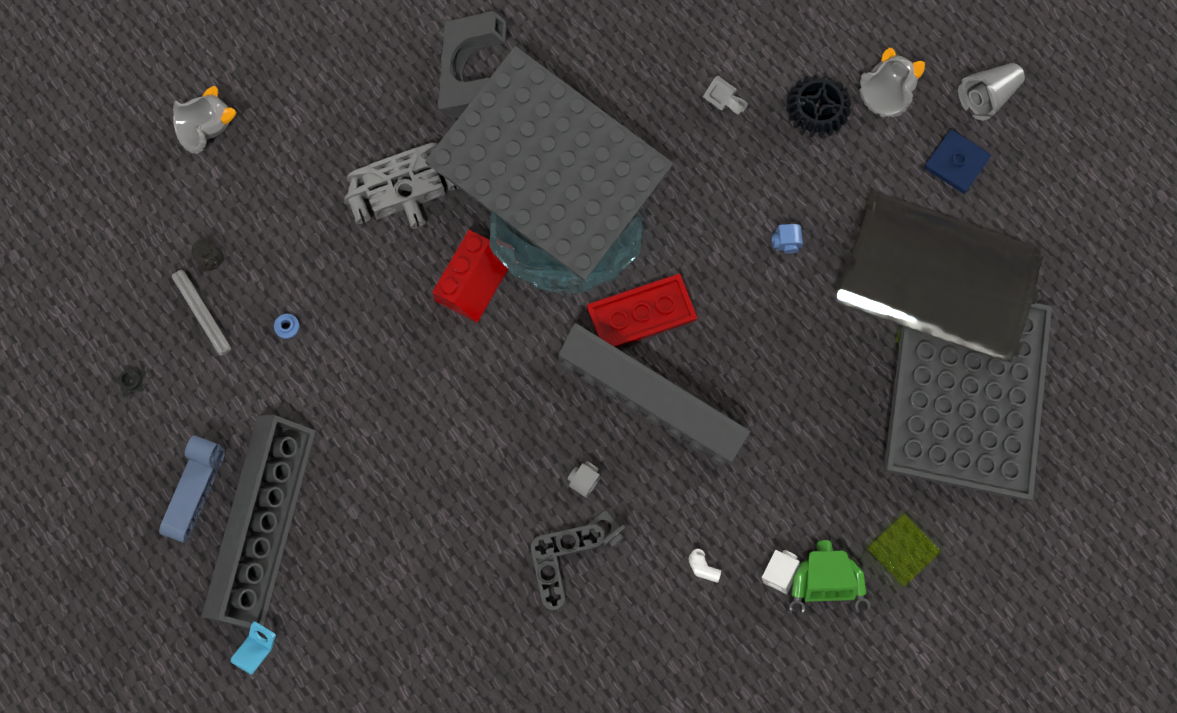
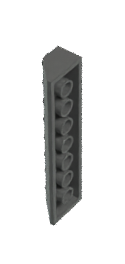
M576 323L573 325L559 353V361L562 368L571 373L576 371L581 374L582 380L591 386L597 384L602 387L603 393L612 399L618 397L625 402L624 406L635 413L637 411L642 412L646 415V420L653 425H663L668 429L667 432L672 437L679 440L682 437L690 442L689 446L699 453L704 451L711 455L710 459L717 465L722 467L727 465L730 467L751 431Z
M257 415L202 618L248 629L251 628V624L255 621L264 627L316 430L276 415Z

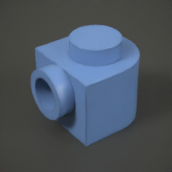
M798 224L779 225L772 234V247L776 248L777 251L784 250L786 254L798 252L799 248L803 247L801 226Z

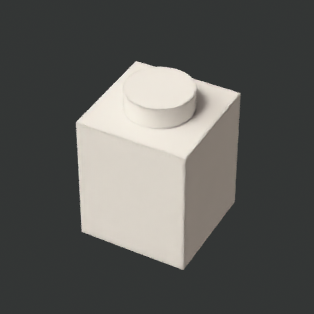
M775 550L762 576L763 583L788 594L794 575L800 566V562L796 560L797 556L786 550H783L782 553Z

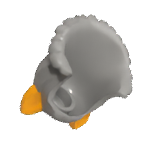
M893 48L885 50L881 62L872 69L871 73L867 72L861 75V88L859 92L865 106H868L870 111L874 114H879L883 118L900 116L907 110V107H909L913 100L912 92L916 88L917 80L925 70V62L917 61L912 63L907 58L896 55Z
M216 86L208 88L202 97L191 99L185 104L174 101L173 125L177 139L186 151L198 154L204 150L203 148L207 143L206 140L214 138L226 130L229 122L235 117L237 112L233 108H228L218 98V88Z

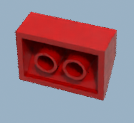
M468 230L432 291L434 301L478 323L510 268L513 259L491 240Z

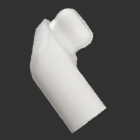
M694 549L689 555V563L694 574L697 577L718 583L721 570L709 567L704 557V551Z

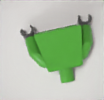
M819 541L816 544L817 551L809 553L808 560L800 564L794 575L792 587L794 600L788 606L790 613L792 614V606L795 603L801 605L800 615L804 613L805 606L801 602L803 597H805V602L853 600L852 609L856 613H859L858 604L862 601L865 611H868L871 604L864 598L866 586L863 571L853 560L848 558L845 551H833L831 541Z

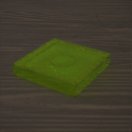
M905 514L867 548L902 587H905L941 552Z

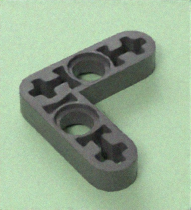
M596 524L541 535L532 541L531 552L541 600L548 610L558 611L566 602L557 558L601 547L605 539V533L600 526ZM591 530H595L596 534H601V537L597 538V543H592L591 540H584L585 546L580 547L577 533L582 532V538L589 536ZM570 535L575 538L576 544L572 549L566 550L561 546V540L564 536ZM557 538L556 544L560 552L554 553V547L547 549L545 555H542L540 551H536V548L540 546L539 542L544 541L545 545L553 544L551 539ZM546 566H551L556 571L555 577L550 581H546L541 577V571ZM558 582L559 587H554V592L556 596H561V599L557 601L556 606H553L551 602H546V599L550 597L549 588L543 590V585L551 586Z

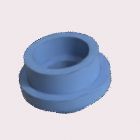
M291 314L279 316L274 323L276 334L283 339L294 337L300 328L297 318ZM285 322L291 323L288 329L282 328Z

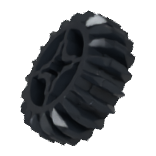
M816 74L812 80L806 76L803 82L798 81L795 87L791 88L790 95L786 100L788 104L786 112L790 113L788 116L789 121H795L793 124L794 129L801 126V134H804L806 130L810 131V138L814 137L815 133H818L821 139L825 133L830 137L834 131L839 132L842 125H846L847 117L851 113V109H849L851 100L847 99L849 96L848 92H842L843 84L836 86L835 78L831 82L827 81V75L819 79ZM818 92L816 95L804 97L806 94ZM820 99V104H819V105H821V108H820L819 112L817 113L818 107H816V104L818 103V100ZM830 115L833 116L832 118L827 119V120H819L821 117H824V116H825V117H830Z

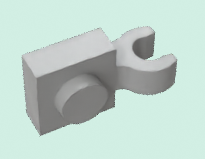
M719 76L713 79L703 95L706 100L721 111L728 106L739 115L748 106L745 100L734 96L737 89Z

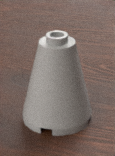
M1010 63L966 76L961 80L962 84L958 87L962 106L965 110L970 108L975 113L972 115L975 119L982 121L990 119L1022 85L1025 80L1024 71L1019 65Z

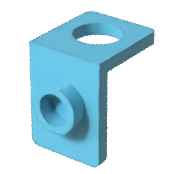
M254 621L251 624L249 636L232 656L231 663L247 673L253 674L272 650L276 637L275 633ZM257 631L263 633L267 639L262 638Z

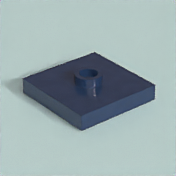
M951 129L924 169L965 194L992 155Z

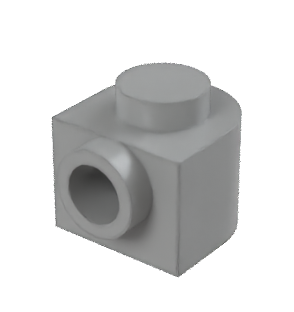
M588 461L584 464L582 463L580 468L575 467L568 477V480L571 481L569 487L587 498L601 479L600 474L597 473L599 469Z

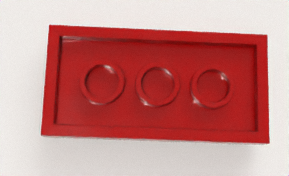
M680 273L587 304V310L597 337L615 348L697 321V315Z

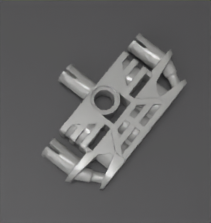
M429 143L349 173L347 181L351 183L348 188V194L344 197V204L350 205L355 222L363 224L360 214H363L365 222L371 219L364 200L369 199L376 220L405 210L412 229L418 228L415 218H417L420 227L425 225L426 221L423 218L419 204L445 195L438 172L425 163V160L438 143ZM445 178L448 189L450 191L455 190L454 184ZM364 182V185L357 187L358 183ZM404 191L412 192L408 197L400 196Z

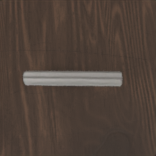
M183 270L175 272L172 275L174 282L216 351L221 356L230 352L231 347L186 273Z

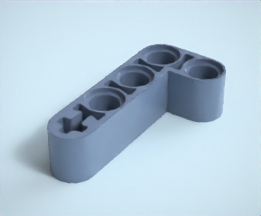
M195 435L190 438L185 449V457L188 459V463L160 525L159 533L182 543H186L189 540L201 512L199 508L202 509L211 489L209 485L213 484L221 465L219 461H223L225 450L219 444Z

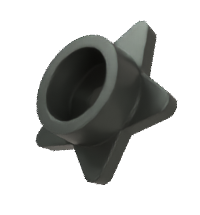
M126 365L125 371L114 379V382L122 387L123 397L128 396L133 391L144 392L142 380L146 375V371L136 372L129 365Z

